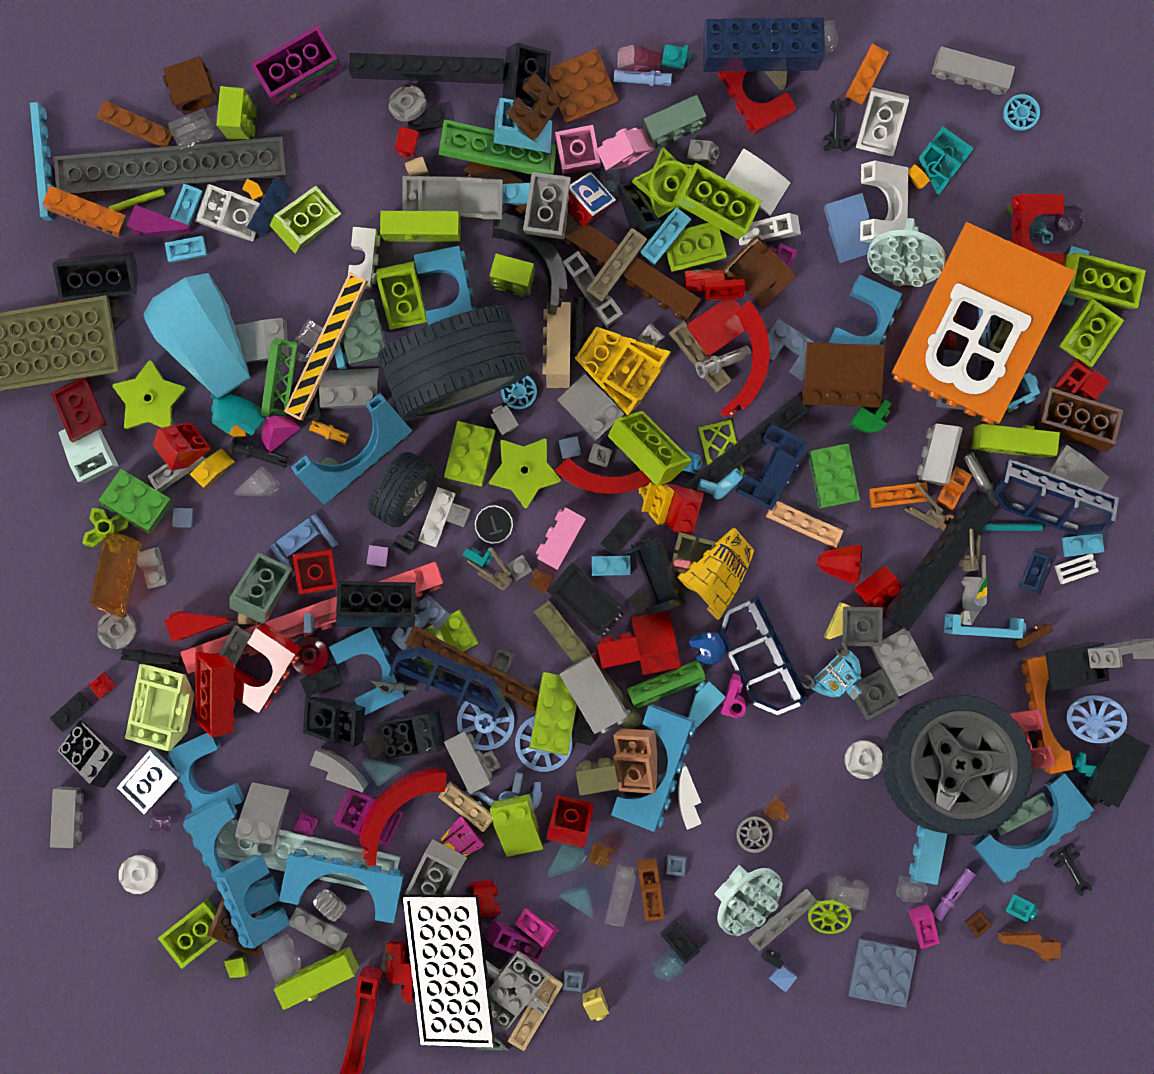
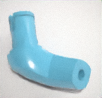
M1037 216L1030 225L1029 234L1033 239H1040L1044 244H1049L1050 242L1047 238L1052 241L1053 234L1046 230L1044 216Z
M735 468L719 483L709 482L701 478L697 490L712 494L714 499H721L730 493L744 477Z

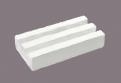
M1087 554L1054 566L1060 584L1099 572L1098 568H1096V562L1093 560V554ZM1087 559L1089 560V563L1061 572V568ZM1091 566V570L1070 576L1065 579L1063 578L1064 575Z

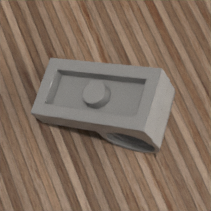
M159 547L137 552V563L144 572L147 588L151 589L168 584Z

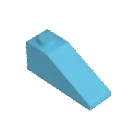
M708 680L706 682L702 681L695 688L697 692L694 694L687 717L695 720L694 726H696V729L726 698Z

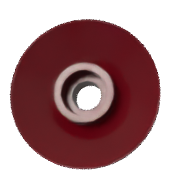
M312 636L302 637L295 642L302 649L298 654L300 656L299 660L293 666L294 669L305 675H313L320 672L328 661L326 645L320 639ZM308 652L313 653L312 659L307 657Z

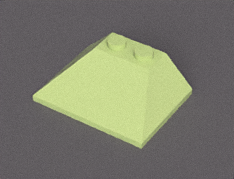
M147 664L139 665L125 739L166 751H171L188 731L195 695L185 674Z

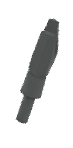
M371 680L384 694H390L393 690L403 692L405 690L417 691L418 686L405 685V683L376 682ZM381 686H387L389 687V690L385 691L381 688Z

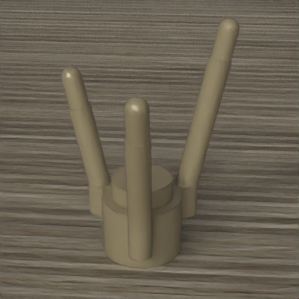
M917 482V487L935 510L930 509L926 514L913 507L910 509L905 508L904 510L932 525L934 528H938L945 520V516L941 514L943 509L935 503L922 485Z
M970 528V555H964V559L961 558L958 562L959 567L963 566V571L979 570L978 564H980L981 536H977L974 554L973 529Z
M492 547L489 550L503 572L497 571L492 575L472 560H467L469 564L480 571L477 573L479 576L501 590H505L512 582V578L509 577L511 572L505 567Z

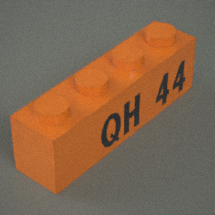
M49 186L43 201V208L118 238L125 223L124 214Z

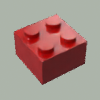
M332 548L293 554L299 594L337 588Z
M556 795L547 840L584 848L594 803Z

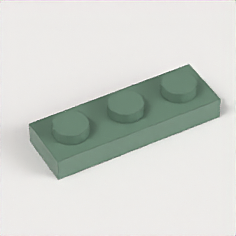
M1039 792L1023 801L1022 807L1017 810L1018 812L1011 816L1008 822H1004L1002 826L996 828L998 834L1002 836L1052 810L1044 793Z

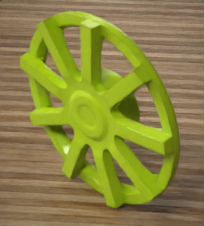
M832 898L831 900H819L808 910L810 925L815 930L825 934H835L844 931L852 920V914L847 905ZM830 904L829 909H826L824 905ZM834 905L840 906L837 909L833 910ZM820 907L823 910V912L815 909ZM843 909L847 912L838 914V912H840ZM812 914L821 915L811 919ZM838 918H848V922L845 923ZM822 920V924L819 926V928L813 924L814 922ZM836 923H839L843 927L841 929L835 930L834 925ZM825 925L831 926L832 931H826L823 928Z

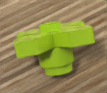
M92 508L89 519L95 527L93 530L85 533L83 545L95 548L105 541L110 552L122 553L124 542L117 533L128 529L130 522L118 515L109 520L104 510Z

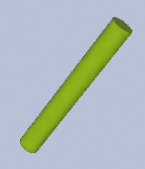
M160 188L109 206V209L118 212L164 196L166 193L164 188Z

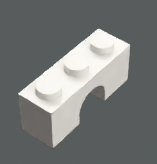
M353 227L351 246L354 250L365 252V260L360 265H349L348 275L351 272L367 280L368 283L365 289H372L373 284L376 285L377 281L374 269L375 265L378 266L379 254H376L377 246L380 247L381 235H378L376 229Z

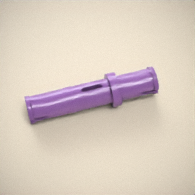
M965 868L964 872L946 896H942V901L932 912L941 922L949 910L955 907V902L976 876L969 869Z

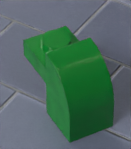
M886 399L883 400L874 414L860 407L848 424L861 433H875L887 425L881 419H885L891 411L889 407L892 403Z

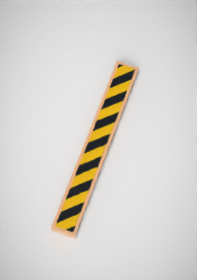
M349 272L284 412L299 420L304 419L366 288L367 280Z

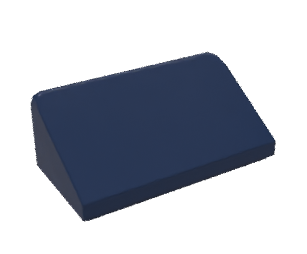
M1033 550L1019 586L1041 594L1054 558Z

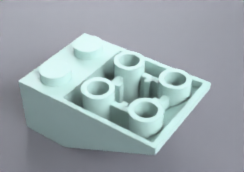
M65 429L59 432L69 465L79 483H87L119 467L101 429L74 443L69 440Z

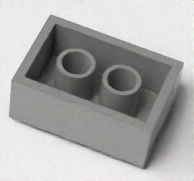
M898 628L882 637V647L870 646L897 696L900 697L934 679L909 631Z
M432 840L405 894L449 895L467 857Z

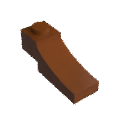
M656 858L637 861L645 922L663 920L665 918Z
M1036 931L997 932L998 940L1002 944H1014L1036 951V954L1043 961H1055V958H1061V943L1055 938L1041 939V935Z

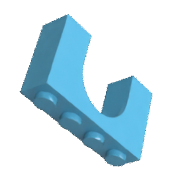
M459 246L414 255L419 277L446 273L453 276L459 283V295L451 305L425 311L428 325L476 309V306L472 307L471 300L474 299L472 288H468L467 281H470L468 269L464 270L463 262H466L465 252L460 251Z
M859 275L849 295L869 304L875 310L878 320L877 327L871 335L864 337L855 336L836 327L828 343L883 345L886 339L885 330L887 327H891L894 321L892 315L901 306L902 300L900 297L902 293Z
M369 627L329 647L337 664L359 654H368L377 659L381 665V682L404 683L402 680L399 681L396 675L399 673L398 671H395L392 677L389 676L392 667L388 658L390 653L387 647L382 646L380 642L382 636L378 628ZM384 685L381 686V688H382L383 690H385V691H388V690H389V687L384 686ZM376 687L354 700L357 705L365 707V715L404 697L406 694L405 691L393 690L390 694H384Z
M208 733L173 748L171 751H168L169 755H167L170 764L174 765L176 771L180 774L177 780L183 784L185 789L183 793L185 798L191 802L192 812L226 795H229L234 805L245 800L238 782L215 792L205 791L196 784L193 777V768L197 760L221 748L218 738H211Z
M251 855L215 877L217 888L225 900L224 905L231 915L232 925L238 932V940L243 947L247 948L257 947L290 925L284 907L273 906L255 918H252L246 911L244 898L247 889L252 883L270 873L263 855Z

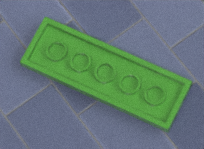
M444 120L438 155L527 174L536 172L553 175L556 144L551 143L550 153L494 143V130Z

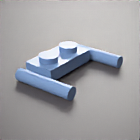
M316 513L270 546L282 564L293 568L292 578L296 576L295 568L287 558L311 540L322 534L332 549L338 545Z

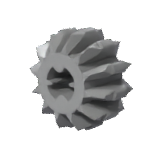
M325 888L317 894L313 901L316 908L331 921H336L346 910L344 902L331 890Z

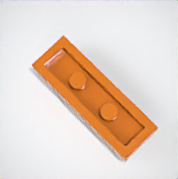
M874 44L870 46L845 97L861 105L863 104L889 53L888 51Z
M927 482L920 483L928 493ZM916 483L868 489L871 508L928 501Z

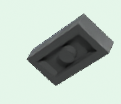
M235 625L219 655L226 656L236 667L252 633Z

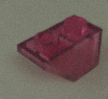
M635 44L618 49L619 69L660 72L661 59L659 52Z

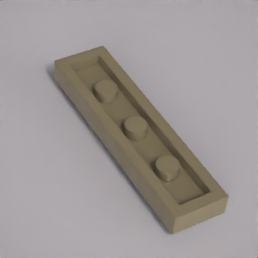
M631 228L586 291L600 302H603L644 246L647 238Z
M683 321L669 332V335L696 367L697 362L707 361L712 355L707 357L687 329V324ZM723 369L718 373L708 374L704 378L716 393L732 381Z

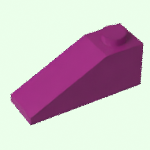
M137 205L134 206L127 227L132 230L131 233L142 237L143 234L152 237L192 233L193 231L189 225Z
M495 919L492 920L484 935L492 946L512 954L519 951L537 964H539L547 947H542L530 936Z

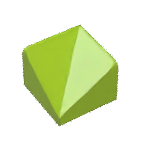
M246 955L226 958L224 961L230 978L245 977L249 974Z

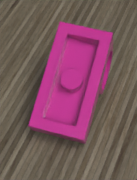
M732 674L725 693L726 698L722 701L720 707L721 714L733 718L742 717L746 711L745 700L742 696L738 695L743 686L740 675ZM735 703L741 705L739 709H734L731 706Z
M928 904L910 909L909 915L916 930L920 948L924 949L940 944L934 916Z
M528 908L523 910L515 922L518 928L542 947H549L559 932L558 928L553 924L542 920Z

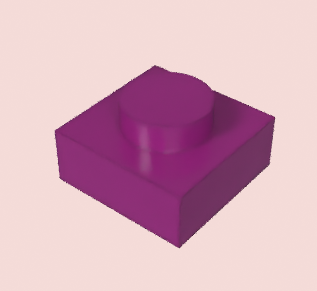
M779 244L776 254L791 268L798 250Z
M301 812L293 830L312 837L319 818Z

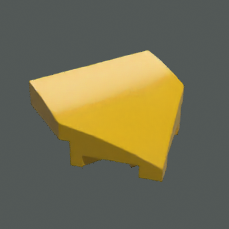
M653 482L639 488V494H642L641 496L644 501L642 512H649V515L657 524H665L674 490L666 483L657 486Z

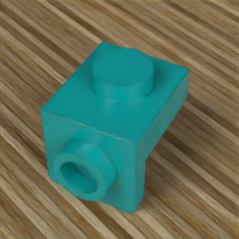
M1077 752L1076 756H1074L1073 765L1076 767L1075 770L1091 777L1097 764H1086V753Z

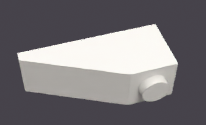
M787 213L752 222L747 234L739 239V244L741 246L746 245L755 235L764 242L800 235L798 215Z

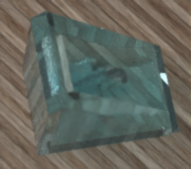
M368 759L362 762V766L378 787L397 774L403 767V764Z
M588 884L563 889L559 892L560 898L592 918L593 907Z

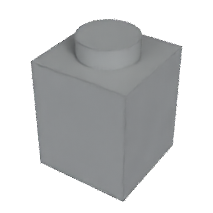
M500 405L492 410L493 414H491V417L502 436L519 427L508 406L503 407V405Z

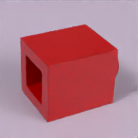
M404 127L399 128L394 147L399 157L409 159V157L415 158L420 139L419 131Z
M1092 370V374L1077 390L1078 396L1094 401L1110 381L1097 371Z

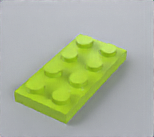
M542 673L529 748L567 756L577 703L560 675Z

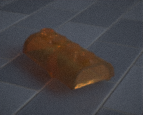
M106 534V537L103 538L92 589L91 606L122 619L126 618L142 546L140 541L122 534Z

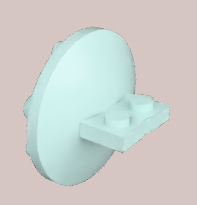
M907 218L904 230H892L882 233L871 242L867 259L873 272L892 282L895 286L921 287L923 284L939 277L946 263V254L936 240L918 232L914 219Z
M738 865L728 880L715 892V895L722 901L717 916L719 926L727 934L740 936L755 927H761L769 914L778 908L777 902L783 885L780 876L769 868H760L748 873L742 866Z

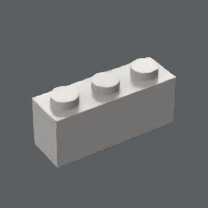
M466 730L445 741L444 744L469 794L491 784L493 775L489 768H485L482 762L484 757L480 750H476L474 746L476 741L471 733L468 734Z
M57 787L53 789L50 847L75 848L81 842L82 832L80 831V824L83 820V813L80 811L84 801V794L81 793L82 788Z

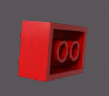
M626 632L618 634L619 638L612 639L611 636L600 638V642H597L602 668L641 660L636 636Z

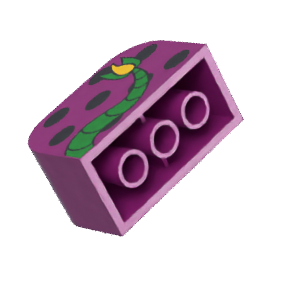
M318 25L250 64L268 96L277 107L294 102L333 79L341 70V65Z

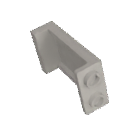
M1154 638L1134 639L1088 649L1090 667H1123L1122 655L1133 653V659H1154Z
M596 652L569 666L560 673L561 678L594 734L600 731L601 733L607 732L612 728L611 725L616 722L618 725L628 720L627 716L630 714V710L625 709L598 663L600 658Z

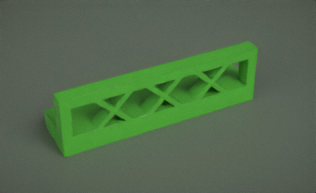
M275 338L270 344L261 416L269 417L271 413L288 415L284 411L291 397L298 343ZM282 345L292 347V354L287 358L282 352ZM284 362L289 367V372L285 375L279 369V366ZM281 380L287 386V390L282 393L277 388V383ZM280 398L284 403V409L274 407L275 400Z
M696 660L630 687L627 690L634 708L637 709L706 679L699 661Z

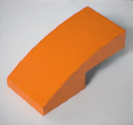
M955 466L951 473L949 484L943 485L935 502L952 511L961 494L966 490L973 475Z

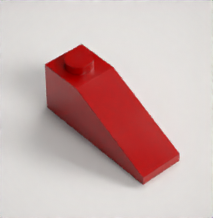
M1074 358L1052 388L1074 395L1092 374V368Z

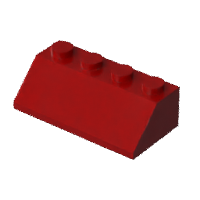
M195 652V721L211 738L233 733V725L235 724V717L233 715V708L235 707L234 691L236 688L234 682L235 665L223 655Z

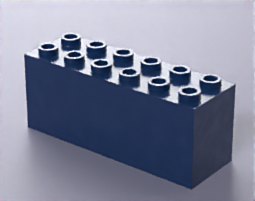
M824 17L706 19L702 34L703 72L818 71L825 57Z

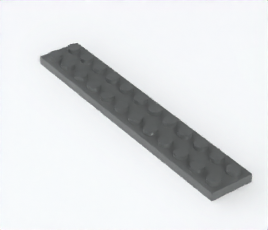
M283 137L54 156L56 188L73 195L287 176Z

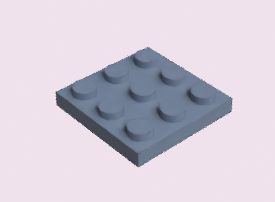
M859 938L848 992L849 997L906 1008L917 950Z

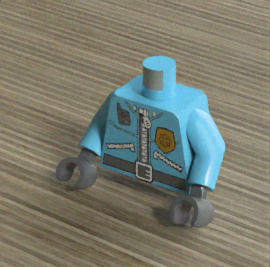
M842 642L844 649L840 650L836 646L837 656L814 677L815 681L807 674L805 676L810 682H801L805 688H811L825 696L832 698L843 697L848 693L853 700H856L862 694L856 686L862 679L860 676L859 659L848 650L847 644Z

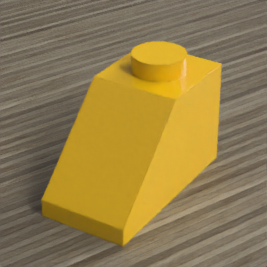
M221 448L201 462L190 475L203 488L209 489L235 461Z

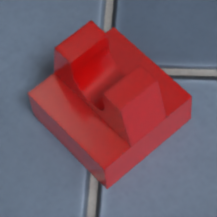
M103 672L88 684L99 699L104 698L117 687L106 672Z

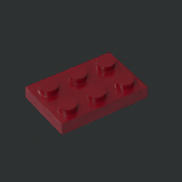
M88 378L77 379L50 393L68 438L72 443L107 426Z

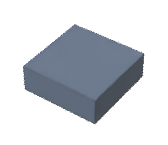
M577 436L559 440L563 459L581 456Z
M173 508L172 527L193 528L194 509Z
M304 613V633H312L315 631L314 613Z
M516 771L512 789L514 793H520L523 772Z
M667 854L665 874L685 877L687 857Z
M565 969L563 990L582 992L584 971Z

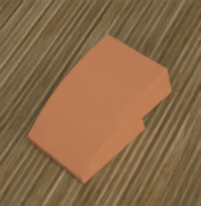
M619 729L613 735L616 754L613 758L619 791L654 794L657 785L655 730Z

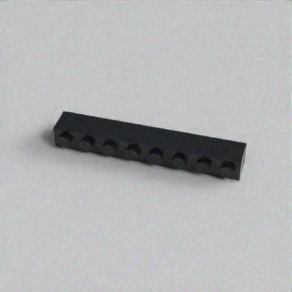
M350 53L349 72L352 79L504 84V58Z
M972 492L968 496L962 507L889 604L883 614L897 627L906 631L910 630L969 549V529H973L975 541L998 508L986 495Z

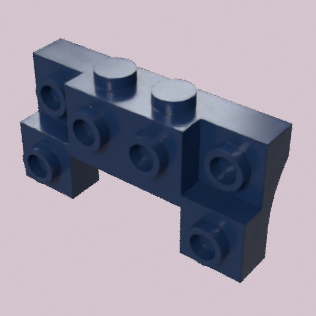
M773 423L769 425L762 440L775 448L760 476L756 480L743 474L744 478L735 489L737 493L771 511L782 491L787 489L790 483L789 478L798 469V461L808 445L806 440Z

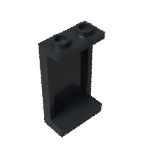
M649 537L631 544V549L626 550V554L636 553L655 603L654 606L647 608L648 614L653 615L684 604L685 600L661 537L655 540Z
M573 562L547 590L549 594L597 637L600 635L604 637L611 629L609 627L613 620L617 622L624 615L621 612L623 608Z
M1109 727L1114 734L1119 731V729ZM1124 732L1118 739L1107 744L1086 786L1080 785L1079 788L1084 790V795L1095 800L1098 797L1100 798L1099 803L1109 808L1111 805L1119 808L1150 746Z

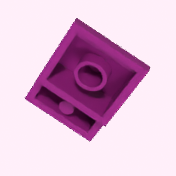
M348 788L333 818L334 824L360 836L364 819L377 798L368 793ZM398 808L391 815L381 832L379 844L389 847L405 813Z

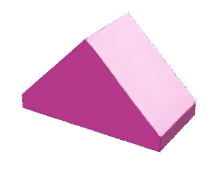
M291 415L266 417L261 440L268 451L272 452L297 432L300 427Z

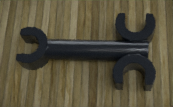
M832 101L830 109L834 113L833 137L830 135L823 137V140L830 142L829 146H823L824 151H830L833 148L847 152L851 149L850 146H844L843 144L844 141H850L851 137L843 136L841 138V113L845 109V101H842L841 108L835 107V101Z
M1069 843L1065 846L1064 850H1061L1059 853H1051L1049 857L1050 859L1059 858L1058 863L1054 864L1056 868L1062 867L1065 863L1076 882V892L1082 896L1081 888L1083 886H1086L1089 891L1092 890V887L1089 883L1083 881L1071 858H1078L1080 853L1075 852L1071 854L1070 850L1075 845Z

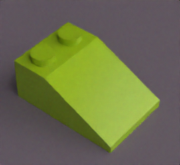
M315 186L275 214L270 227L296 254L337 220L341 213L320 189Z
M415 261L377 269L376 279L390 330L427 322Z
M1091 299L1085 302L1059 347L1089 368H1092L1124 320L1096 300Z
M461 609L451 614L439 630L433 625L424 629L429 634L463 652L479 643ZM422 658L423 662L434 666L435 663Z
M530 794L492 803L490 813L506 857L544 849Z

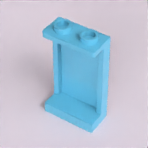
M945 614L944 633L1023 639V634L1026 632L1024 619L1010 618L1009 628L1000 629L961 626V615Z

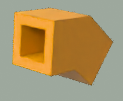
M915 164L908 170V179L916 189H922L930 181L926 174Z
M249 179L246 180L242 190L249 194L253 201L261 200L264 196L261 187Z
M236 424L229 432L233 437H248V433Z

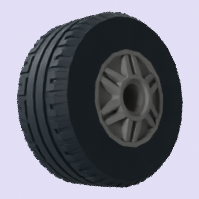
M411 452L399 454L385 469L372 491L368 503L371 515L390 527H401L418 509L431 486L434 477L432 466Z

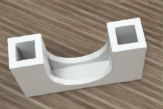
M880 161L861 164V183L880 188L888 201V214L885 220L871 219L862 221L860 224V241L871 243L882 233L892 230H904L906 219L908 218V167Z

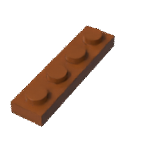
M105 100L96 117L98 120L159 147H169L175 135L174 131Z

